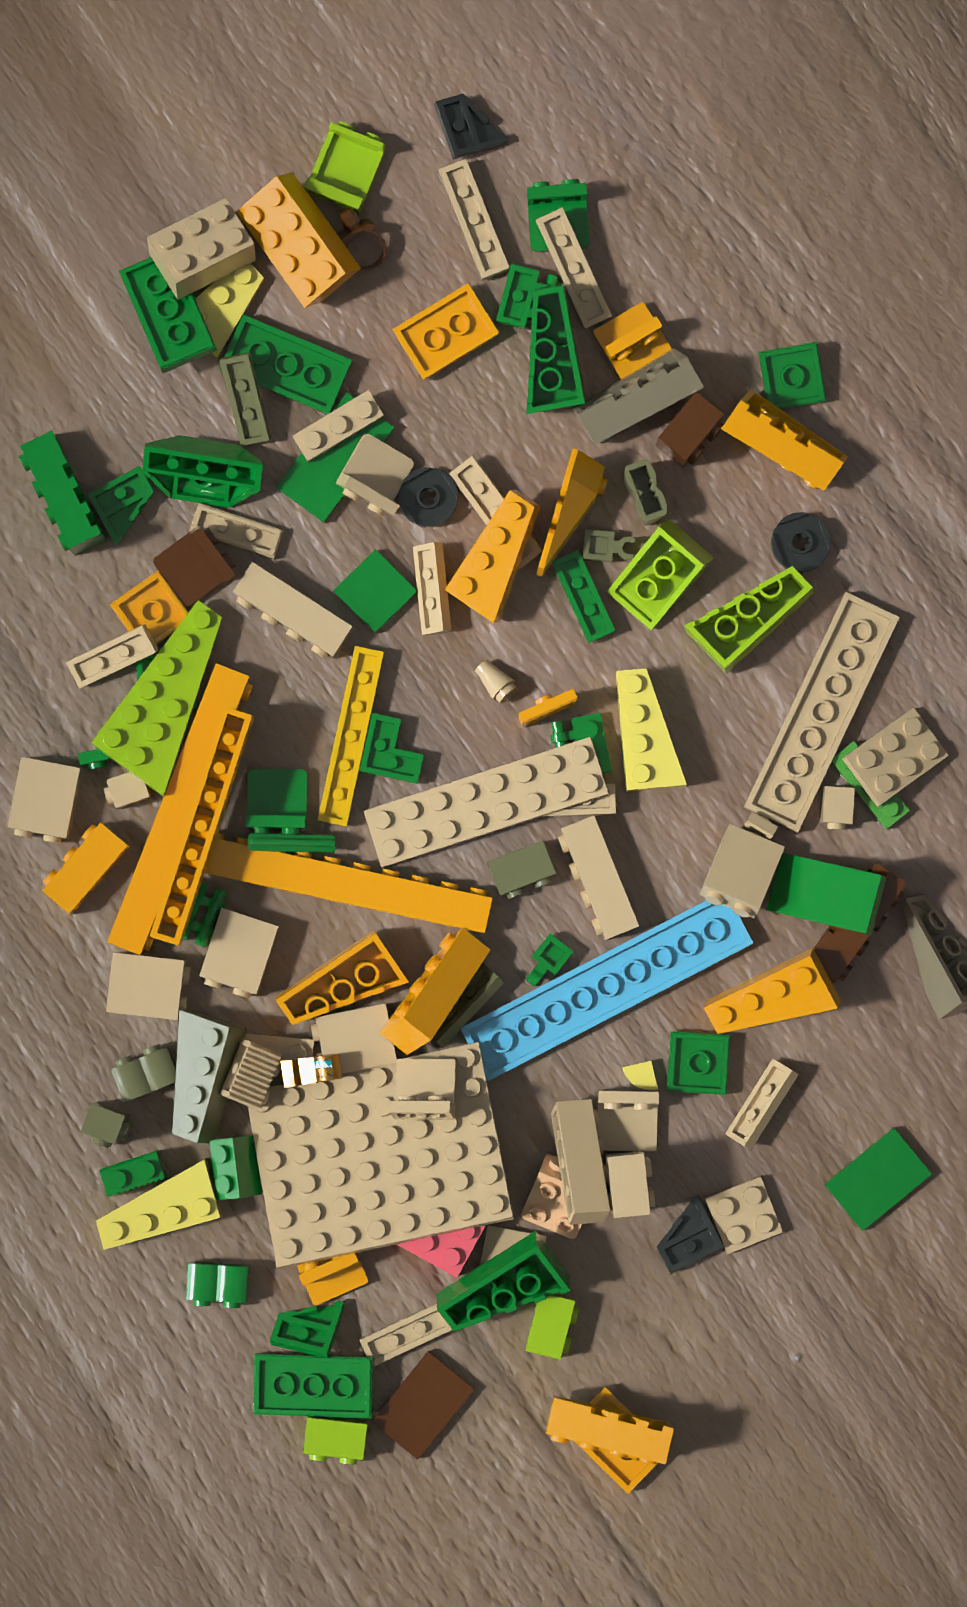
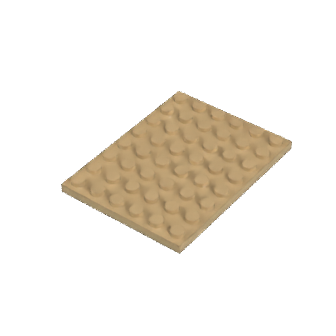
M479 1042L403 1058L454 1059L456 1061L455 1120L394 1119L389 1113L390 1101H394L396 1063L342 1073V1078L286 1088H284V1084L268 1088L270 1089L269 1098L264 1105H261L259 1110L248 1106L276 1267L278 1269L514 1219Z

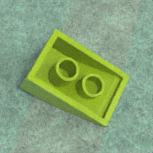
M669 519L656 529L608 589L607 593L646 627L653 630L699 578L714 557Z

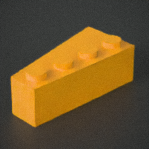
M510 490L445 590L492 623L500 622L504 606L513 587L512 584L516 572L520 567L526 544L531 536L541 506L518 490Z
M372 930L275 996V1000L291 1024L295 1025L333 1009L352 1004L360 999L406 984L408 980L375 931Z
M554 1395L546 1434H550L551 1440L568 1444L569 1440L581 1442L580 1447L598 1451V1447L610 1450L609 1453L625 1458H627V1455L639 1457V1461L657 1464L658 1462L666 1464L674 1428L670 1422Z

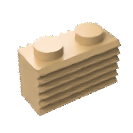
M242 1039L220 1095L259 1110L261 1105H264L269 1098L270 1089L268 1087L272 1077H276L281 1069L280 1059L282 1054Z

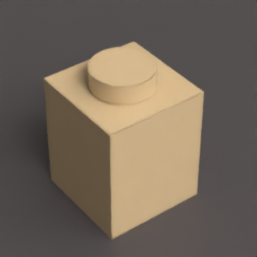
M130 772L107 779L108 787L103 788L108 804H114L118 810L152 798L148 785Z
M823 787L820 823L827 824V829L845 830V825L853 824L855 788Z

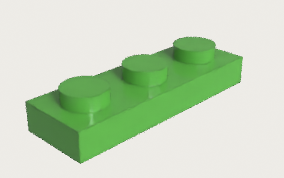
M853 741L835 755L831 763L851 788H855V793L886 830L910 810L897 794L878 807L875 805L842 759L858 747Z

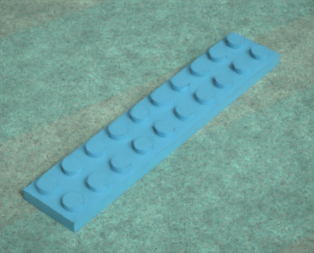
M704 901L463 1026L461 1030L468 1044L479 1042L487 1081H490L753 944V941L740 916L735 914L733 909L722 904L713 905L708 901Z

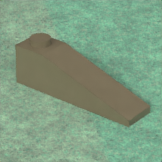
M924 894L904 899L902 906L922 983L933 1010L939 1019L967 1010V951L964 949L967 944L961 937L956 939L947 929L946 919Z

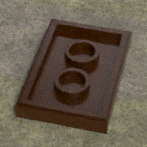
M427 1351L371 1422L418 1460L475 1388L431 1352Z

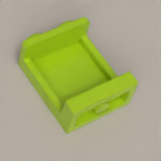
M339 121L337 125L331 122L325 142L310 177H307L304 189L313 197L343 209L351 208L356 214L360 215L386 152V145L382 143L383 139L375 134L366 132L364 136L355 132V127Z

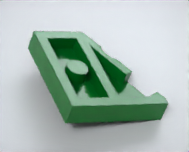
M138 466L87 495L111 539L117 545L154 495V491L146 476L142 473L141 467Z
M337 1301L334 1302L335 1305L318 1309L316 1306H312L298 1312L288 1311L279 1313L270 1338L271 1345L328 1359L345 1309L344 1302Z

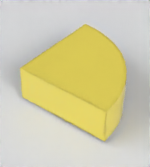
M652 1061L622 1067L625 1076L633 1085L644 1090H658Z

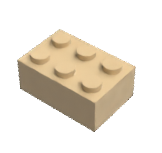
M226 198L147 237L149 254L177 300L256 261L254 242Z
M642 1151L605 1154L613 1218L650 1215V1208L655 1207L654 1189L651 1186L647 1187V1177H652L651 1160L649 1157H644Z

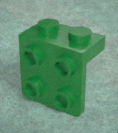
M579 179L563 180L562 185H550L548 181L532 183V187H527L530 244L533 252L549 251L535 220L562 207L581 249L589 246L586 183H580Z
M302 769L249 770L245 827L252 829V833L270 834V829H282V834H300V829H307V772Z

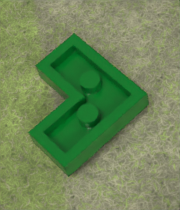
M372 713L359 771L418 784L424 755L395 748L401 719Z

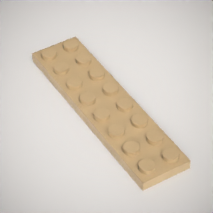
M844 593L746 800L744 808L758 815L765 816L769 820L798 833L899 620L898 616L852 594Z
M588 737L365 810L364 814L381 868H385L609 795L592 739Z

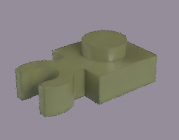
M585 529L582 559L612 563L613 554H617L623 560H632L634 554H626L622 547L627 543L635 544V539L624 537L620 541H615V532Z

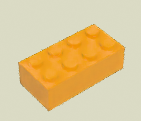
M293 172L276 176L236 211L304 308L321 303L361 269Z

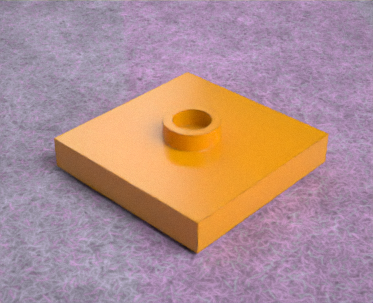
M156 571L109 604L127 631L146 624L156 645L174 633L188 614L184 605L159 571Z
M574 688L555 697H552V694L541 697L535 701V706L519 712L518 718L522 727L531 725L575 705L578 697Z

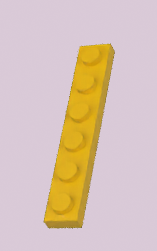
M359 646L354 647L317 821L347 827L384 652Z

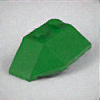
M178 435L145 444L142 473L147 478L149 477L171 499L230 508L252 494L260 492L264 462L237 444Z

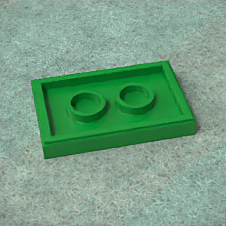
M891 1128L824 1185L861 1231H864L932 1174L895 1128Z

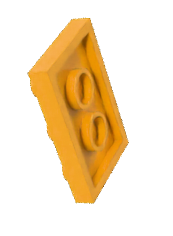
M469 283L392 329L423 381L499 335L498 330Z
M606 1387L589 1402V1404L632 1413ZM574 1441L580 1447L581 1442ZM580 1447L627 1494L657 1465L639 1461V1457L627 1455V1458L612 1455L609 1453L610 1450L598 1447V1451Z

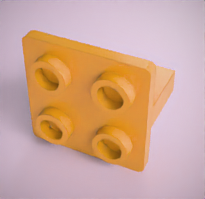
M644 302L637 304L593 331L595 338L620 379L625 378L672 349L662 333V324L657 316L652 317Z
M357 1253L297 1265L300 1273L299 1278L302 1285L306 1287L313 1305L321 1304L368 1283V1278Z

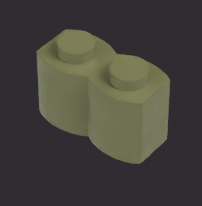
M643 459L627 465L624 471V482L629 493L635 498L634 506L639 520L647 526L665 519L667 503L663 493L656 487V474L650 462Z
M160 1044L143 1050L145 1055L143 1057L133 1060L132 1055L115 1061L117 1067L111 1069V1072L124 1103L175 1083L176 1067L168 1047L161 1049Z

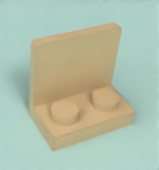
M397 1059L395 1067L394 1101H390L389 1113L394 1119L455 1120L456 1061L454 1059Z
M598 1090L597 1112L599 1125L597 1136L603 1140V1150H657L658 1091Z

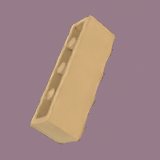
M253 562L233 591L234 595L238 597L235 602L249 611L253 607L263 613L260 618L274 627L278 623L288 629L285 634L298 643H301L303 639L313 645L310 650L323 659H326L328 655L334 659L353 631V626Z
M593 815L561 828L562 835L557 838L563 853L569 852L573 863L569 864V868L574 880H581L584 891L580 892L586 909L590 907L593 909L596 918L592 919L591 922L597 936L603 935L604 939L607 940L639 927L595 816Z
M591 1099L557 1101L551 1112L568 1223L573 1225L604 1222L609 1212L612 1211L613 1206L611 1193H607L606 1183L608 1182L607 1166L602 1165L601 1155H603V1140L597 1136L596 1130L599 1125L598 1112L593 1110Z

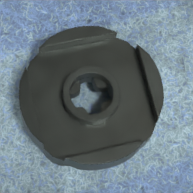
M423 467L414 470L404 479L399 492L400 508L405 517L417 526L425 528L442 525L452 517L457 508V487L447 473ZM424 490H427L429 493H436L437 496L434 498V504H423L420 501L423 498L422 492Z
M804 512L792 513L784 517L773 530L771 538V550L777 562L785 569L793 566L799 573L809 572L819 567L828 556L831 546L830 532L825 523L819 518L817 519L815 516ZM801 534L802 538H808L809 543L805 545L806 550L801 551L799 547L793 546V542L796 541V535Z

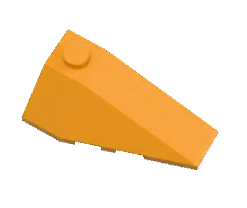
M575 448L571 452L560 497L555 507L552 524L549 528L538 566L537 575L541 577L592 508L597 494H604L608 481L607 477H603L605 466Z

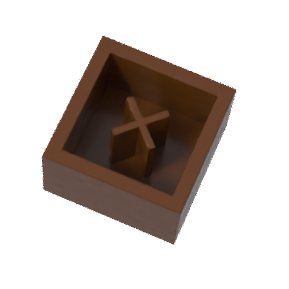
M695 392L658 437L656 447L682 468L688 462L693 465L705 449L702 444L706 440L712 442L722 430L721 428L724 424L721 423L724 414Z

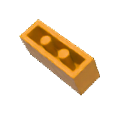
M101 822L98 826L92 824L82 835L85 841L78 849L73 846L62 859L65 862L63 867L58 872L55 869L52 870L43 881L46 886L42 891L68 914L72 915L130 848L128 844Z

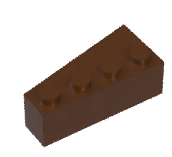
M875 863L869 867L867 872L887 877L873 930L878 932L887 919L884 914L890 906L894 908L904 894L902 889L907 883L880 864ZM833 926L827 928L814 947V950L832 983H836L838 979L844 981L853 968L849 963L855 955L860 957L870 942L867 941L869 935Z

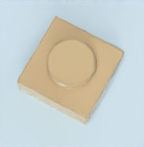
M754 812L750 814L742 829L768 840H771L778 828L768 818L757 815Z

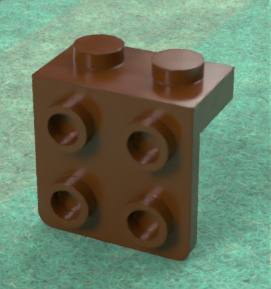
M199 525L153 559L155 567L185 606L192 605L223 581L228 582L236 576L232 571L236 565L227 552L221 555L214 546L219 542L209 528L203 531Z

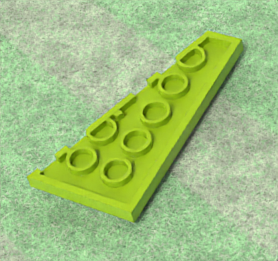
M199 600L91 742L93 746L163 797L222 620L220 615Z

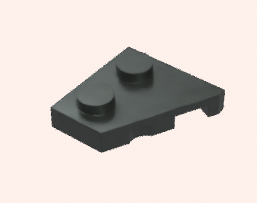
M464 93L435 102L434 106L453 160L502 146L508 142L507 137L503 133L500 134L489 123L490 120L483 112L478 111L474 107L473 102Z
M698 1195L692 1198L681 1216L677 1218L672 1228L657 1245V1249L670 1275L724 1248Z

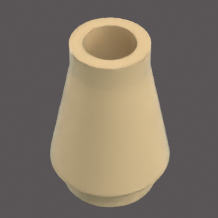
M488 659L475 669L476 674L480 677L493 701L497 700L502 704L510 699L518 689L514 684L515 680L494 666Z

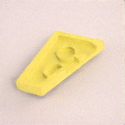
M251 263L215 281L195 299L217 348V351L212 353L217 360L222 354L229 338L236 330L242 315L248 309L264 281V277Z

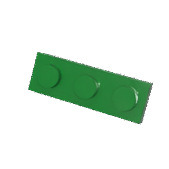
M579 550L553 561L554 571L587 643L590 644L614 633L615 628Z

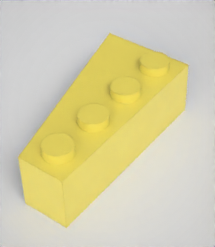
M647 668L616 671L626 792L686 787L687 784Z
M207 1158L96 1220L103 1249L106 1250L221 1218L222 1213L219 1202L216 1200L215 1187Z

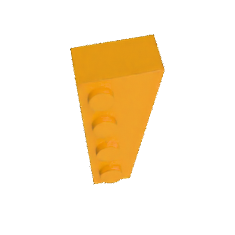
M752 389L740 400L721 428L723 431L780 464L787 471L800 476L807 485L816 490L820 488L825 491L848 458L846 454Z
M464 928L454 934L449 932L439 944L441 950L437 955L435 954L430 958L424 967L426 969L424 973L413 983L409 990L410 992L380 1031L382 1036L406 1055L432 1040L490 952L488 947Z
M814 948L709 998L704 1006V1010L717 1034L838 1009L841 999Z

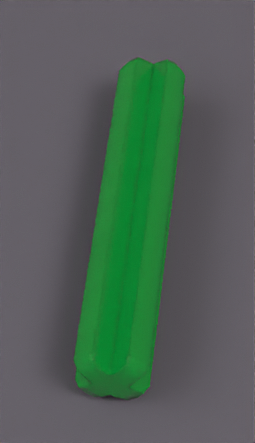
M251 833L248 836L247 845L250 851L333 853L336 849V839L333 835Z

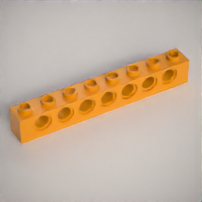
M223 706L150 933L152 938L178 946L182 945L253 724V715Z

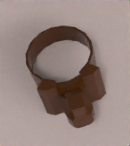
M351 208L341 211L340 220L345 229L339 231L337 235L347 249L352 239L351 237L358 232H373L381 238L383 248L379 259L372 265L360 266V270L368 271L375 269L383 262L386 256L387 248L384 239L377 231L373 230L375 224L370 219L364 218L360 220L356 212Z

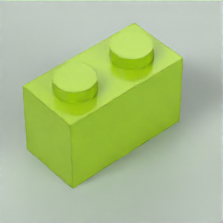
M553 1294L547 1296L546 1300L536 1304L525 1351L561 1360L562 1353L568 1354L572 1337L567 1336L570 1324H576L579 1307L574 1306L575 1299Z
M308 1416L303 1454H309L310 1460L327 1461V1457L339 1458V1463L356 1465L357 1460L364 1459L368 1421Z

